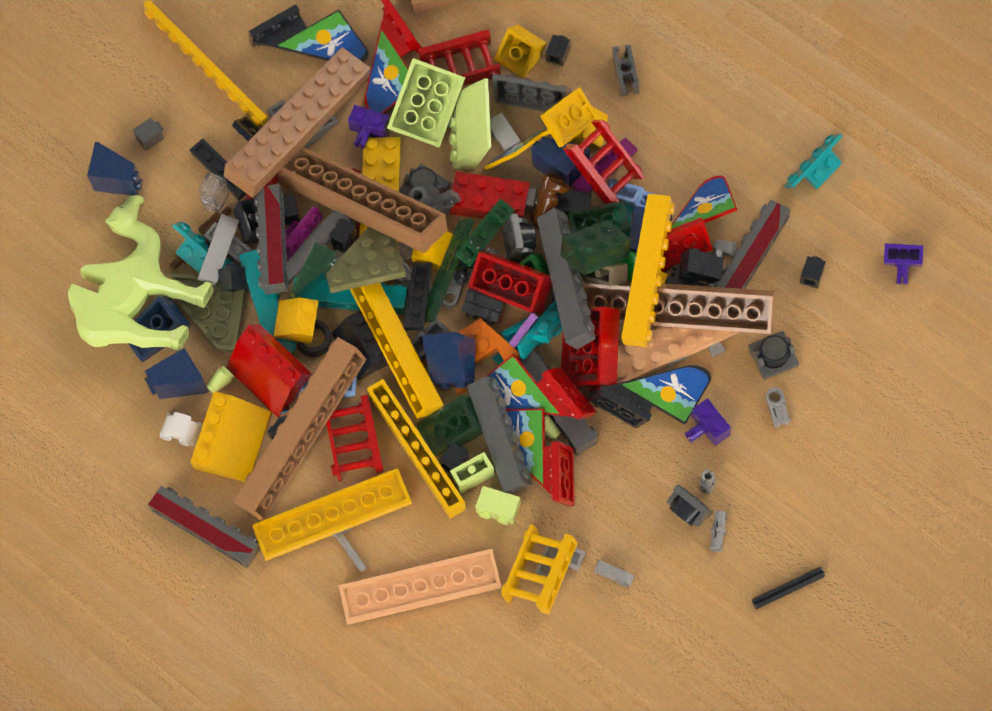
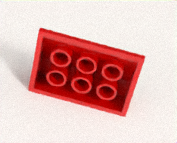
M609 307L589 308L591 311V322L595 327L594 334L596 339L579 349H575L565 342L562 330L561 368L576 387H600L602 385L610 386L617 384L620 309Z
M249 324L239 337L226 367L278 418L283 409L290 405L312 375L301 362L260 324Z

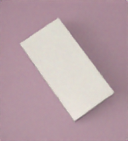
M502 113L490 119V131L504 152L521 142Z

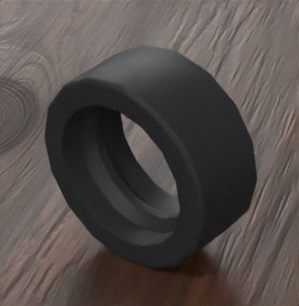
M318 319L315 320L314 329H320L324 333L325 340L323 344L310 348L302 342H296L298 349L308 357L324 355L328 352L329 346L332 343L329 327L325 322Z

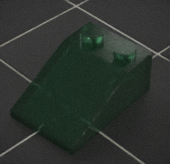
M624 200L568 213L578 255L598 251L631 231Z
M316 242L314 243L290 292V299L299 298L326 277V274L337 263L335 251Z
M460 395L416 424L423 440L435 457L445 453L453 442L458 446L463 445L483 434L471 397Z

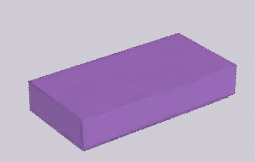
M531 313L509 344L517 348L519 341L532 328L539 317Z

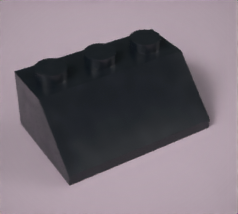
M361 310L346 317L332 332L335 341L339 337L355 346L367 359L356 375L358 381L389 365Z

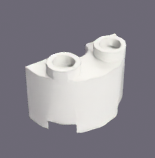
M168 412L160 432V437L167 441H171L173 438L178 439V443L184 446H196L203 424L191 421V417L178 412H174L171 415Z

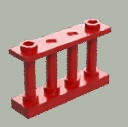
M488 29L418 49L420 61L436 67L435 60L445 58L449 72L457 75L452 55L460 52L463 53L469 72L460 75L465 77L462 86L478 82L484 78L493 79V74L501 75L500 63L493 65L487 45L491 44V36ZM471 49H481L486 64L485 68L475 69L470 54Z
M593 120L591 123L596 129L580 145L568 144L563 150L605 206L615 207L620 202L616 197L617 193L632 178L643 180L645 176L642 173L641 167L634 163L611 132L609 124L604 120ZM601 135L606 144L590 160L587 159L584 155V150ZM612 149L618 158L599 174L595 169V165ZM623 164L628 173L612 188H609L605 183L606 179Z
M368 394L360 396L362 403H358L357 406L334 410L326 423L334 464L331 465L333 476H337L338 482L342 481L341 472L369 466L371 468L375 467L376 474L384 472ZM356 413L364 414L365 420L362 423L336 429L331 427L330 419ZM359 431L368 432L369 438L365 439V441L335 447V436ZM366 448L372 452V456L369 459L339 465L338 454Z

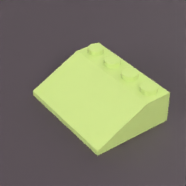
M413 58L387 129L440 148L465 77Z
M484 78L460 91L448 123L451 128L449 143L452 144L450 161H452L453 168L475 170L491 148L488 79Z

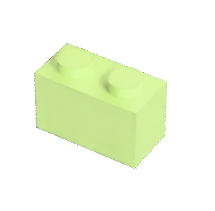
M484 452L450 470L451 478L460 494L495 476L494 468Z
M483 486L475 507L476 513L485 519H497L499 523L508 525V523L514 524L521 500L518 496Z

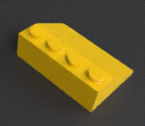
M214 391L190 461L193 468L198 471L245 482L248 474L253 472L272 412L237 397Z

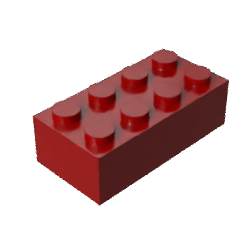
M456 171L452 190L459 194L461 201L449 208L450 214L483 219L501 198L515 210L513 214H518V218H526V202L530 182Z
M479 252L468 288L528 312L542 313L552 282L548 274L490 252Z

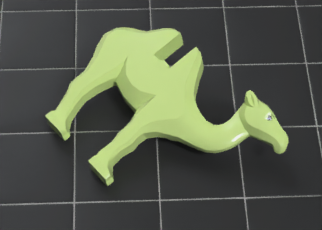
M132 195L123 204L114 208L105 222L116 234L133 239L137 243L136 250L128 257L119 261L83 266L80 269L82 278L97 283L100 286L96 293L71 284L68 291L70 308L76 317V325L80 337L91 346L102 347L114 343H131L141 348L169 347L180 351L189 336L188 327L182 325L171 331L148 329L132 320V318L142 308L149 295H164L205 308L214 291L213 283L207 281L201 286L194 288L186 286L177 280L166 278L162 274L159 265L161 251L159 235L150 226L137 221L139 207L144 203V198L141 195Z

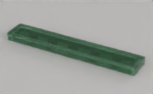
M470 218L458 220L429 293L425 323L435 322L460 260L455 254L469 237L475 222Z

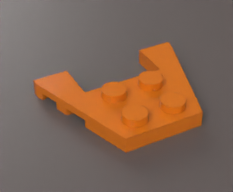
M481 318L458 332L476 339L475 365L499 351L504 361L512 354H515L520 359L519 352ZM455 388L459 396L468 391L467 388Z

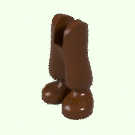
M545 173L543 184L539 188L537 203L530 218L538 229L537 218L558 205L559 198L556 194L569 191L570 186L564 183V179L557 174Z

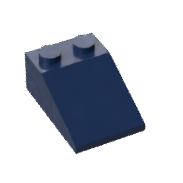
M160 295L134 320L148 329L171 331L182 325L189 329L191 326L171 298ZM128 343L141 362L146 361L165 348H141Z

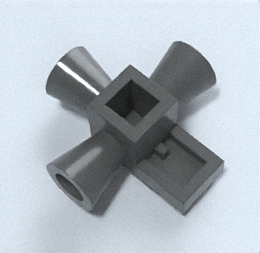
M431 184L425 187L416 186L409 193L410 198L444 213L445 217L450 212L449 208L461 201L459 194L453 190L440 194L438 188Z

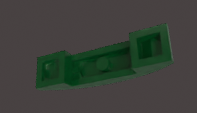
M500 198L463 243L455 256L470 267L477 259L478 253L482 252L515 210Z

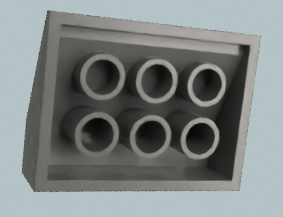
M493 74L492 77L496 103L545 112L572 92V88H568L565 85H551L545 81L536 82L529 78H515L512 75Z

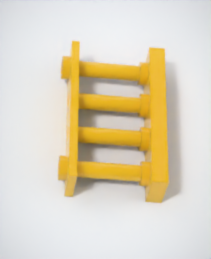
M530 524L528 530L524 533L523 543L507 582L502 586L501 596L508 603H511L513 596L536 602L538 609L542 613L549 615L578 543L573 536L565 534L561 541L541 536L537 528ZM535 542L557 548L558 553L556 557L552 559L531 553ZM528 560L551 566L549 575L545 577L524 571ZM521 578L544 584L539 595L517 589Z

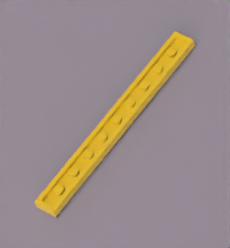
M150 0L143 3L146 10L144 11L145 15L150 20L154 19L157 22V27L162 32L165 30L168 33L169 39L173 43L177 42L180 45L181 51L185 55L189 54L192 57L193 63L197 67L200 65L203 68L204 74L208 78L212 77L215 80L216 86L220 90L224 89L227 92L228 98L232 102L236 101L239 104L240 110L244 114L248 113L256 126L260 125L263 127L268 122V117Z

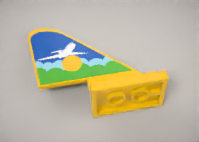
M576 88L540 115L546 127L489 161L483 166L485 170L519 155L541 137L550 133L560 148L592 125L591 122L593 120H598L599 117L581 88Z

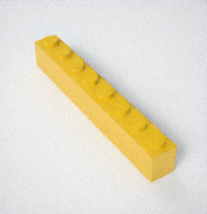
M648 194L621 337L624 345L647 348L648 341L651 342L652 339L650 327L651 323L655 322L656 313L653 310L654 305H657L659 300L657 288L661 287L662 283L660 271L665 266V257L663 255L664 250L667 251L669 240L666 239L667 232H671L672 221H670V216L675 211V203L672 202L671 196Z
M381 283L350 289L416 418L419 419L435 414L444 405Z
M384 379L368 387L369 398L449 519L466 510L465 501Z

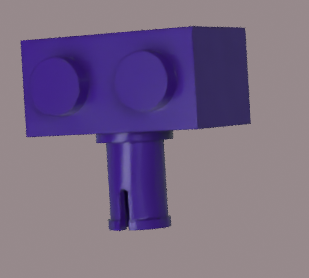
M354 104L348 118L349 129L358 132L353 143L354 146L359 148L361 145L360 149H364L369 136L373 138L386 137L389 131L387 129L390 121L389 115Z
M885 244L884 265L897 267L896 284L901 285V277H903V285H908L909 268L922 267L923 245Z
M707 398L692 409V418L697 425L684 433L685 437L689 438L688 441L690 443L705 433L714 446H716L731 435V427Z

